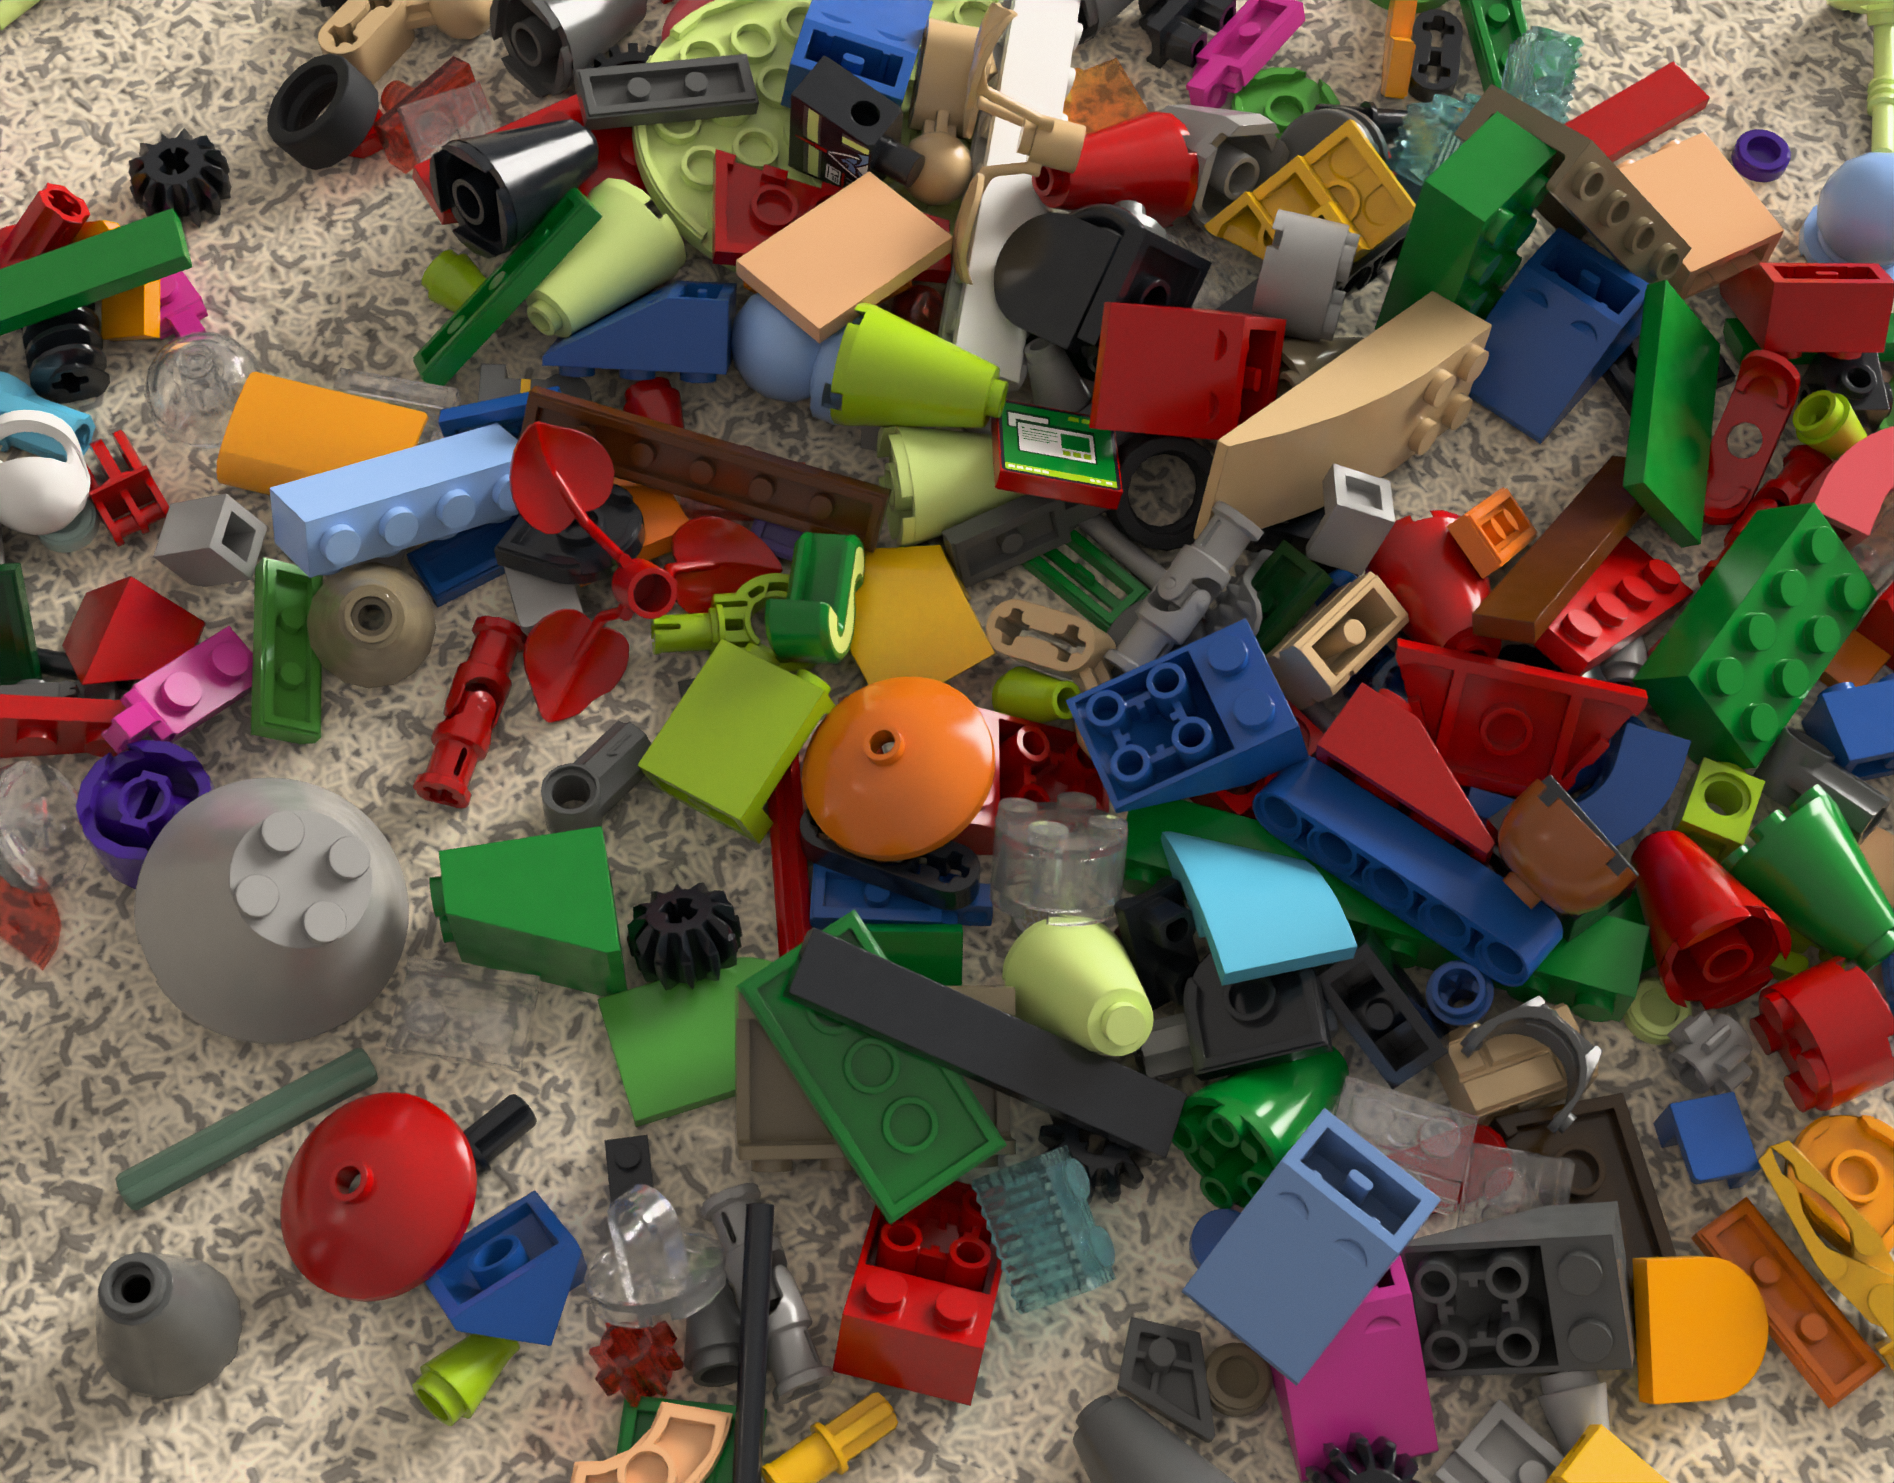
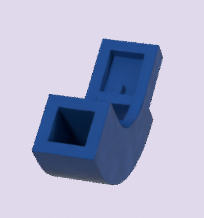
M1624 723L1611 738L1607 756L1599 776L1584 793L1573 800L1615 847L1622 844L1647 826L1671 797L1682 773L1691 740ZM1463 787L1462 789L1485 828L1488 818L1515 800L1473 787Z

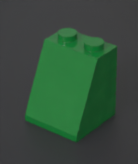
M602 826L439 851L441 876L429 878L433 911L435 917H439L444 943H456L462 962L603 997L628 990L612 879Z

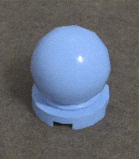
M1869 152L1845 161L1829 176L1820 191L1818 204L1812 208L1799 231V252L1801 256H1805L1808 263L1879 264L1894 280V153Z
M759 293L752 295L734 318L731 338L734 366L747 386L765 398L796 403L811 398L810 410L813 417L833 425H839L833 423L830 417V408L839 410L843 395L832 393L831 386L837 354L846 326L819 344ZM860 315L850 323L860 325L863 316Z

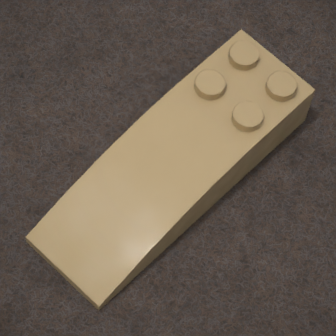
M1431 291L1224 435L1217 442L1193 538H1198L1214 516L1212 507L1219 500L1233 507L1260 529L1324 507L1322 481L1333 463L1381 478L1395 470L1413 455H1423L1426 453L1438 436L1448 429L1456 430L1467 418L1473 404L1472 399L1468 397L1473 381L1481 374L1489 357V352L1484 348L1492 325L1438 293Z

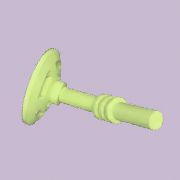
M1826 0L1827 5L1838 10H1849L1850 13L1867 14V26H1873V79L1869 82L1867 88V113L1869 116H1872L1871 152L1894 153V0Z

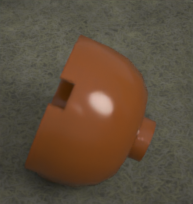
M1537 778L1516 798L1502 819L1498 831V848L1506 865L1512 870L1502 881L1531 910L1541 900L1561 914L1581 915L1600 909L1617 897L1637 876L1629 867H1626L1617 876L1606 865L1616 854L1559 797L1549 807L1545 805L1539 797L1547 791V786Z

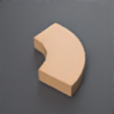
M661 1402L651 1428L631 1449L604 1461L575 1462L570 1483H705L722 1456L733 1424V1414Z

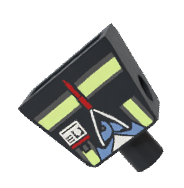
M826 56L819 60L791 94L788 166L797 171L845 188L870 171L882 181L889 177L909 188L919 177L924 166L925 156L901 143L903 112L899 105Z

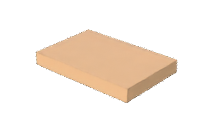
M869 171L737 259L736 275L820 344L846 326L848 322H852L861 315L854 310L859 303L864 302L876 305L952 252L953 236Z

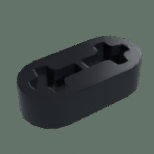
M1430 9L1422 12L1416 18L1413 26L1411 40L1416 45L1408 92L1413 98L1422 103L1439 104L1447 101L1453 94L1459 76L1463 28L1459 19L1450 12L1441 9ZM1431 30L1441 32L1442 43L1440 48L1431 46ZM1428 65L1437 67L1436 78L1438 83L1427 82L1426 71Z

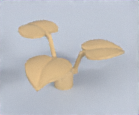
M995 2L989 5L976 37L964 106L963 136L968 139L972 138L980 109L1020 126L1021 130L1016 153L1027 156L1026 162L981 167L979 173H976L975 178L972 177L955 222L952 250L953 263L958 277L963 283L971 285L973 283L967 266V252L981 198L990 181L998 176L1029 174L1039 177L1042 166L1074 174L1079 162L1086 132V126L1042 115L988 86L987 83L998 73L993 57V49L1009 23L1018 16L1015 11L1004 8L1001 4Z

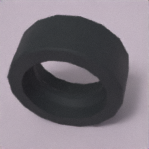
M331 53L314 57L299 66L284 81L276 93L267 115V131L273 141L302 166L314 170L331 167L348 157L363 142L372 128L379 108L378 91L372 82L344 57ZM329 104L326 111L317 119L321 111Z
M1145 433L1136 434L1118 447L1123 494L1117 510L1109 509L1105 513L1120 532L1144 547L1170 551L1182 548L1184 544H1193L1196 540L1193 538L1213 461L1212 454L1189 437ZM1162 454L1177 456L1188 464L1194 474L1196 489L1193 503L1185 515L1173 524L1164 526L1147 524L1136 516L1130 506L1128 491L1131 477L1139 465L1150 457Z

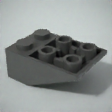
M1618 1201L1543 1206L1412 1239L1400 1254L1412 1292L1426 1378L1633 1368L1636 1326Z

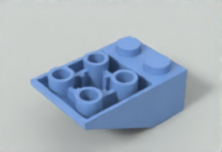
M1324 1108L1279 1162L1183 1288L1182 1293L1297 1386L1422 1228L1441 1199Z

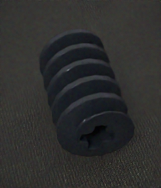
M95 302L21 328L23 346L26 350L25 356L29 369L30 385L38 396L55 403H71L98 397L106 391L110 384V376L105 372L107 360L106 355L101 351L103 349L102 335L98 332L99 319L94 313L96 310Z

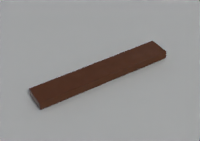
M535 385L529 391L521 435L527 426L536 421L579 430L596 439L605 448L612 460L615 472L614 477L803 533L854 534L863 543L864 550L874 553L878 546L892 489Z
M1611 456L1472 613L1473 634L1522 643H1536L1645 512L1643 507L1623 487L1626 457Z

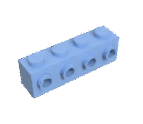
M498 423L271 487L269 489L275 544L309 578L318 575L336 574L343 570L344 567L373 558L391 557L403 549L432 540H446L454 537L458 532L487 523L505 522L513 515L519 514L512 500L509 481L511 458L518 440Z

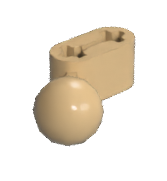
M347 0L322 26L318 32V43L323 55L331 53L344 57L374 85L410 48L415 39L414 29L436 25L440 32L452 38L472 40L490 28L489 10L493 0Z
M928 18L925 24L908 117V129L922 131V135L913 139L907 147L924 155L925 162L915 183L909 188L904 186L915 199L928 206L948 205L959 199L967 190L973 177V163L970 151L957 138L965 139L963 136L964 106L969 72L979 30L978 27Z
M1010 599L996 606L987 619V638L995 650L1027 667L1073 680L1081 693L1113 679L1111 671L1114 665L1103 656L1109 649H1116L1115 642L1109 634L1076 615L1024 600ZM1022 630H1034L1052 641L1075 648L1077 646L1085 647L1082 654H1071L1051 642L1028 635L1026 637L1019 635ZM1074 723L1077 743L1087 757L1092 760L1076 723Z

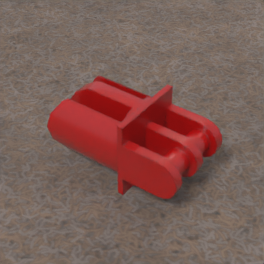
M122 430L112 433V436L130 471L121 473L102 439L90 443L89 446L107 481L99 487L92 471L87 466L90 475L89 497L117 547L125 544L124 537L140 530L142 535L149 533L148 526L163 518L166 519L169 505L152 478L147 465H143ZM153 500L155 501L154 503H152V504H150V505H148V506H145V507H143V508H141V509H138L139 507H141V506H143V505H145V504H147V503H149V502H151V501H153ZM128 512L130 513L129 515H127V516H125V517H123V518H120V519H118V520H116V521H113L114 519H116V518H118V517H120V516H122V515H124V514H126V513H128Z

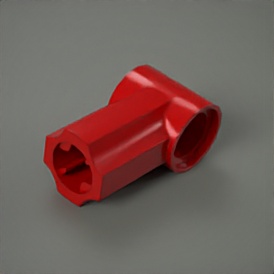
M47 183L42 191H38L17 224L0 229V269L70 245L90 216L89 209L84 200L72 194L66 186Z

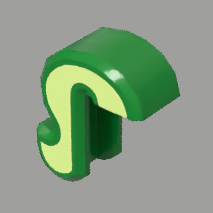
M805 532L795 542L786 599L770 598L766 600L765 605L766 635L769 645L779 659L795 663L837 665L850 650L856 617L855 592L863 585L865 572V551L863 543L857 535Z

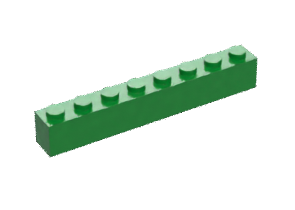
M1176 800L1128 811L1115 854L1111 879L1122 882L1124 889L1134 895L1146 892L1154 886L1157 880L1166 875L1172 877L1161 843L1162 832L1172 831L1306 860L1317 869L1332 889L1341 905L1353 935L1371 925L1402 968L1418 966L1435 971L1444 963L1462 960L1270 834L1262 827L1258 820L1185 800ZM1181 891L1183 900H1186L1185 903L1189 907L1185 893ZM1606 915L1567 943L1562 937L1523 985L1517 987L1505 986L1491 979L1493 987L1507 991L1511 998L1523 1003L1539 995L1548 1003L1556 1005L1564 1003L1572 1007L1575 1015L1588 1021L1607 1022L1613 1020L1620 1022L1636 998L1649 926Z

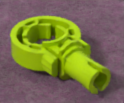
M771 573L760 575L743 584L736 593L713 594L711 608H709L708 613L673 614L651 619V639H654V642H652L654 655L689 651H709V655H711L720 640L724 639L742 649H745L748 643L761 647L779 661L780 668L794 675L799 669L811 671L817 665L786 662L779 659L771 648L761 643V640L754 633L751 626L753 615L765 607L767 599H786L789 574Z

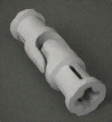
M1220 500L1217 501L1212 507L1214 516L1192 545L1184 544L1171 562L1167 572L1160 578L1135 611L1138 620L1116 649H1109L1103 657L1120 671L1126 673L1168 654L1174 645L1182 646L1204 616L1212 601L1219 596L1230 581L1231 576L1228 571L1250 541H1258L1264 532L1256 524L1228 504ZM1172 604L1179 610L1168 612V606Z
M744 1183L722 1190L704 1201L703 1206L700 1208L703 1219L712 1221L725 1253L724 1258L721 1260V1265L727 1279L735 1287L736 1300L740 1311L746 1204L757 1203L761 1196L758 1185L755 1183ZM773 1236L769 1311L776 1310L769 1315L767 1362L777 1385L772 1392L776 1404H786L825 1388L832 1383L835 1376L830 1366H823L808 1330L812 1325L811 1316L793 1275L787 1269L788 1263L782 1244L778 1237Z

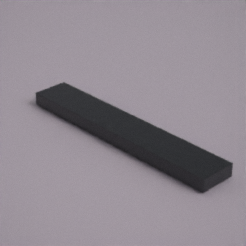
M815 927L807 932L782 995L783 997L1153 1160L1159 1161L1167 1158L1187 1096L1186 1093Z

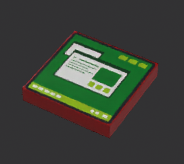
M1006 400L1001 417H991L995 488L1117 510L1123 489L1116 432L1089 428L1090 415Z

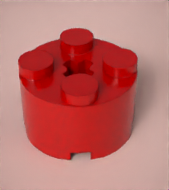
M1841 956L1830 958L1762 989L1758 1000L1760 1015L1751 1018L1749 1021L1750 1029L1764 1053L1770 1055L1778 1051L1791 1074L1786 1075L1783 1079L1784 1087L1796 1108L1802 1113L1813 1108L1819 1111H1828L1894 1081V1056H1892L1887 1038L1894 1035V1017L1883 996L1868 975L1858 966L1845 971L1841 966L1846 958Z

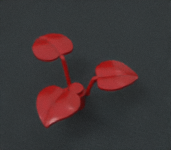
M536 421L524 430L511 458L509 473L510 491L517 511L530 526L545 534H557L566 529L576 519L579 525L619 566L612 578V592L619 602L618 607L600 611L592 622L585 614L578 610H557L543 617L533 627L527 637L523 652L524 670L540 716L546 722L551 723L568 719L583 712L592 701L610 692L621 680L629 661V644L624 635L617 630L603 627L607 622L617 619L629 621L634 613L646 619L660 618L673 608L675 602L689 614L708 613L709 608H711L713 594L736 593L749 580L760 575L781 573L783 568L771 549L752 531L730 519L711 515L691 519L675 531L671 541V550L675 562L666 564L663 569L646 559H631L586 514V511L595 510L602 506L611 494L615 472L608 452L596 439L579 430Z

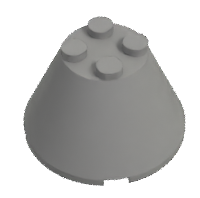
M253 778L233 782L203 794L186 805L162 829L151 845L138 876L134 898V921L138 944H141L146 960L157 978L156 983L178 1009L192 1020L223 1036L258 1044H284L308 1040L311 1037L331 1031L351 1020L374 1001L388 983L401 958L409 924V903L404 875L392 847L379 828L361 810L341 796L307 782L286 778Z

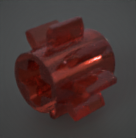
M636 1310L633 1318H624L616 1322L609 1320L605 1323L606 1331L601 1338L600 1346L590 1348L589 1350L590 1356L598 1367L602 1369L598 1372L595 1380L605 1394L611 1396L621 1389V1393L631 1407H637L641 1396L654 1397L659 1394L665 1397L668 1394L666 1387L671 1380L672 1372L680 1370L684 1366L683 1361L675 1349L672 1348L678 1338L669 1324L664 1320L652 1328L642 1310Z

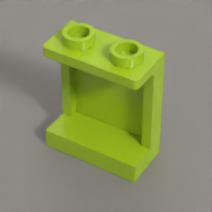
M721 639L637 766L659 790L760 844L773 825L772 820L762 809L819 720H823L835 707V704L828 695L831 691L830 686L813 673L799 669L794 675L780 668L779 661L757 645L748 643L745 649H742Z

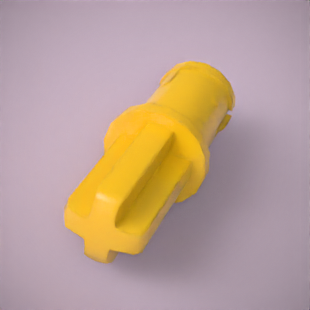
M873 1392L825 1425L816 1421L810 1426L811 1434L772 1462L762 1466L764 1482L818 1483L834 1471L843 1475L849 1469L847 1462L896 1429L898 1420L894 1409L879 1392Z

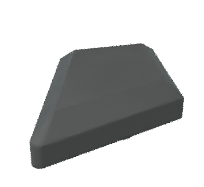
M1131 1317L1117 1390L1204 1442H1212L1215 1437V1429L1200 1332Z

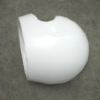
M17 410L0 415V441L7 436L21 432L44 434L54 438L63 445L67 453V461L65 463L42 457H24L5 462L0 460V523L13 531L30 535H47L64 529L84 509L90 490V475L77 436L66 422L53 414L35 410Z

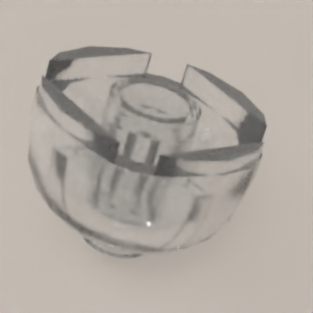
M192 332L174 338L158 351L145 377V403L156 430L172 445L193 452H207L206 449L221 447L230 417L247 378L252 372L263 373L260 363L254 354L239 341L216 332Z

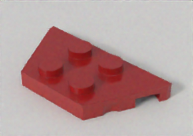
M1397 638L1395 646V656L1398 666H1400L1412 714L1419 718L1458 784L1518 797L1537 778L1542 781L1549 775H1552L1567 792L1575 784L1579 771L1588 765H1592L1610 746L1609 739L1633 714L1638 716L1646 708L1648 701L1646 690L1401 638Z

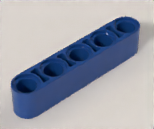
M1309 756L1307 759L1280 770L1253 799V811L1256 819L1270 834L1491 979L1505 986L1517 987L1523 985L1562 939L1563 928L1556 914L1540 901L1531 910L1502 881V876L1314 757Z

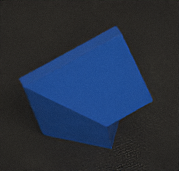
M534 1190L466 1232L451 1257L424 1283L456 1331L551 1346L568 1293L590 1279V1275L577 1241Z

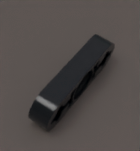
M806 809L801 817V848L806 858L816 865L943 910L962 909L971 904L979 893L980 862L977 855L965 845L950 841L930 853L906 859L897 865L886 866L875 860L847 852L830 839H820L819 833H825L817 825L809 809ZM921 857L927 858V865L921 863L920 874H917L919 859ZM951 869L961 872V877L954 876L950 883L940 881V876H947Z

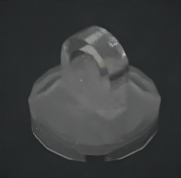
M18 761L0 768V876L11 886L30 894L54 891L66 887L80 877L90 858L91 845L89 842L83 845L84 833L76 810L78 792L58 769L47 764L36 766L30 763L31 761Z
M636 1184L610 1204L607 1213L613 1244L601 1250L588 1264L583 1280L590 1306L597 1317L615 1326L646 1328L647 1326H653L651 1316H659L670 1312L672 1321L681 1320L710 1304L725 1286L727 1278L725 1269L726 1259L724 1250L716 1236L699 1228L680 1226L677 1214L667 1198L658 1190L648 1185Z

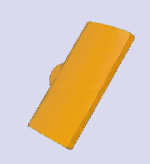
M252 372L243 386L225 431L217 459V479L221 484L270 495L269 488L417 446L429 417L422 411L260 372Z

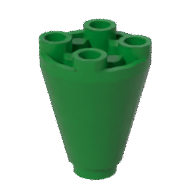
M1817 784L1801 795L1788 808L1792 813L1791 816L1787 818L1780 809L1771 813L1748 834L1755 842V845L1751 849L1747 844L1740 846L1728 855L1720 865L1771 908L1786 925L1833 957L1841 956L1846 958L1843 962L1845 965L1848 966L1854 963L1865 973H1868L1894 952V911L1837 803Z
M1333 1046V1052L1234 1073L1187 1096L1172 1143L1179 1150L1183 1151L1193 1169L1202 1176L1200 1188L1207 1200L1220 1209H1230L1235 1204L1245 1208L1279 1162L1321 1111L1326 1108L1332 1113L1342 1095L1344 1083L1349 1077L1347 1062L1342 1054Z

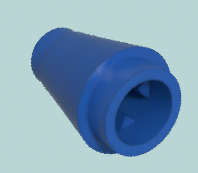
M1454 960L1439 966L1430 976L1426 986V1000L1433 1014L1456 1028L1471 1026L1479 1022L1482 1024L1494 998V987L1491 978L1464 960ZM1463 999L1473 1001L1468 1006L1464 1004L1462 1008L1453 1007L1456 1002Z

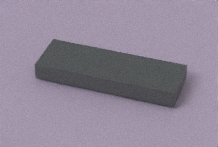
M747 54L575 70L574 85L584 126L590 131L757 114L759 100Z

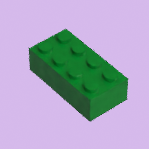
M1497 111L1424 180L1375 330L1431 291L1438 293L1485 321L1505 293L1502 290L1503 286L1514 275L1522 261V257L1517 254V251L1536 226L1537 219L1532 216V213L1549 192L1546 189V184L1550 180L1547 175L1557 151Z
M1815 502L1757 510L1632 681L1637 688L1646 690L1648 703L1672 735L1691 740L1687 755L1695 764L1699 765L1702 759L1706 757L1716 762H1729L1742 769L1756 768L1878 593Z

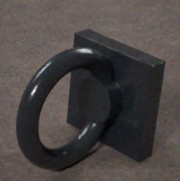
M1097 203L1083 206L1068 214L1099 228L1111 229L1122 237L1078 333L1077 338L1083 340L1081 346H1096L1099 348L1104 302L1192 307L1212 262L1147 230L1134 214L1122 207Z

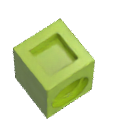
M1704 757L1687 783L1671 830L1685 833L1720 864L1733 851L1744 845L1765 781L1748 775L1745 770L1735 764L1716 762ZM1706 802L1719 806L1726 816L1712 811Z

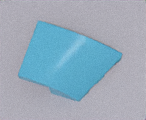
M1172 831L1162 832L1161 843L1172 877L1178 880L1180 890L1185 893L1199 938L1206 937L1222 986L1354 958L1358 946L1341 905L1323 876L1306 860Z

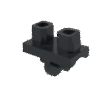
M1139 0V9L1143 15L1139 19V25L1146 31L1152 43V52L1146 58V61L1159 69L1169 59L1193 68L1197 64L1195 56L1207 45V33L1198 28L1202 25L1218 33L1236 14V0Z
M1166 875L1157 880L1154 886L1146 892L1133 897L1123 898L1113 903L1118 921V927L1114 933L1122 942L1152 1010L1170 1001L1184 1006L1185 984L1188 978L1192 977L1200 963L1193 939L1196 927L1192 912L1184 905L1178 880Z

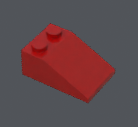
M1362 682L1317 743L1316 759L1488 867L1495 842L1419 718L1412 714L1411 706L1402 697L1388 689L1381 688L1377 692Z

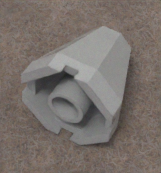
M1187 104L1167 105L1161 111L1173 114L1185 124L1190 135L1182 136L1188 153L1197 152L1199 179L1198 190L1188 214L1193 222L1206 232L1208 231L1204 225L1244 192H1253L1287 163L1290 152L1286 144L1276 137L1275 134L1280 133L1276 124L1260 113Z

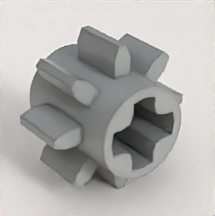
M1706 1011L1700 1012L1695 1018L1689 1015L1667 1035L1678 1046L1668 1056L1669 1067L1675 1077L1685 1087L1695 1093L1704 1094L1709 1089L1714 1095L1721 1094L1724 1090L1732 1092L1753 1073L1752 1069L1743 1061L1752 1051L1751 1039L1737 1021L1725 1014L1718 1013L1710 1018Z

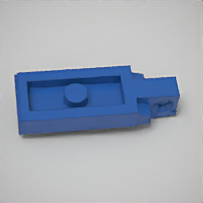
M880 863V864L886 865V866H892V865H897V864H899V863ZM813 864L810 925L812 928L815 927L822 931L830 923H834L855 909L864 924H962L964 926H991L993 918V884L980 883L976 899L968 906L958 910H943ZM919 864V870L917 874H920L921 864ZM949 873L947 876H940V881L950 883L954 876L960 875Z

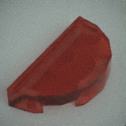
M6 868L5 872H0V939L43 971L57 950L62 924L56 901L37 878L15 868Z

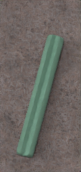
M355 1048L119 1173L115 1178L117 1188L127 1206L132 1210H139L370 1087L378 1080L376 1069L368 1054L362 1048Z

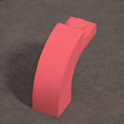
M1894 426L1867 436L1847 450L1812 482L1800 504L1815 502L1848 551L1870 535L1887 494L1894 492Z

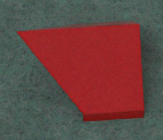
M132 576L86 592L62 647L81 685L144 679L194 648L206 624L192 613Z

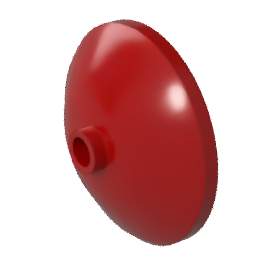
M383 1092L371 1094L353 1100L328 1115L313 1129L298 1149L287 1172L280 1204L282 1235L287 1251L299 1271L318 1288L347 1300L363 1302L380 1301L399 1296L421 1285L433 1276L451 1257L461 1242L474 1209L477 1174L473 1152L468 1139L456 1121L445 1111L423 1098L406 1093ZM360 1174L359 1186L355 1191L349 1193L352 1181Z

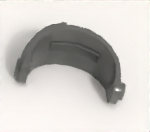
M1539 995L1515 1009L1508 1010L1486 1021L1477 1029L1474 1027L1461 1041L1460 1045L1463 1046L1461 1052L1469 1058L1475 1051L1482 1048L1484 1042L1504 1034H1519L1532 1037L1549 1047L1563 1064L1567 1076L1568 1091L1565 1106L1554 1114L1553 1120L1546 1128L1553 1134L1557 1130L1563 1134L1577 1118L1571 1113V1110L1589 1084L1603 1050L1597 1045L1594 1047L1564 1021L1556 1010L1549 1008L1545 1004L1546 1001Z

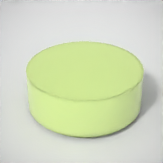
M1651 977L1639 981L1636 998L1623 1016L1627 1028L1638 1039L1649 1044L1663 1045L1672 1042L1667 1036L1668 1033L1689 1015L1692 1016L1690 1001L1684 1000L1687 1008L1672 1002L1661 985L1660 979L1658 977Z

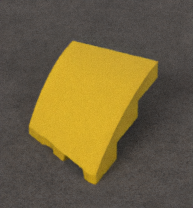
M1349 119L1304 156L1297 155L1253 192H1244L1207 222L1204 227L1209 233L1264 259L1267 246L1272 245L1275 230L1272 229L1278 209L1350 225L1349 232L1360 234L1354 262H1356L1410 224L1416 204L1356 122Z
M942 545L876 548L874 553L865 551L863 585L855 592L856 617L850 651L868 685L889 678L912 676L946 683L997 654L988 641L987 634L969 603L971 600L969 593L954 570Z

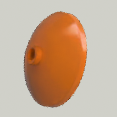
M914 676L877 681L844 698L825 716L814 732L806 750L802 769V786L806 805L811 816L825 835L847 852L879 861H898L919 857L953 840L974 820L981 810L994 778V743L990 730L976 706L964 694L948 684ZM888 742H895L889 752L877 754V750Z

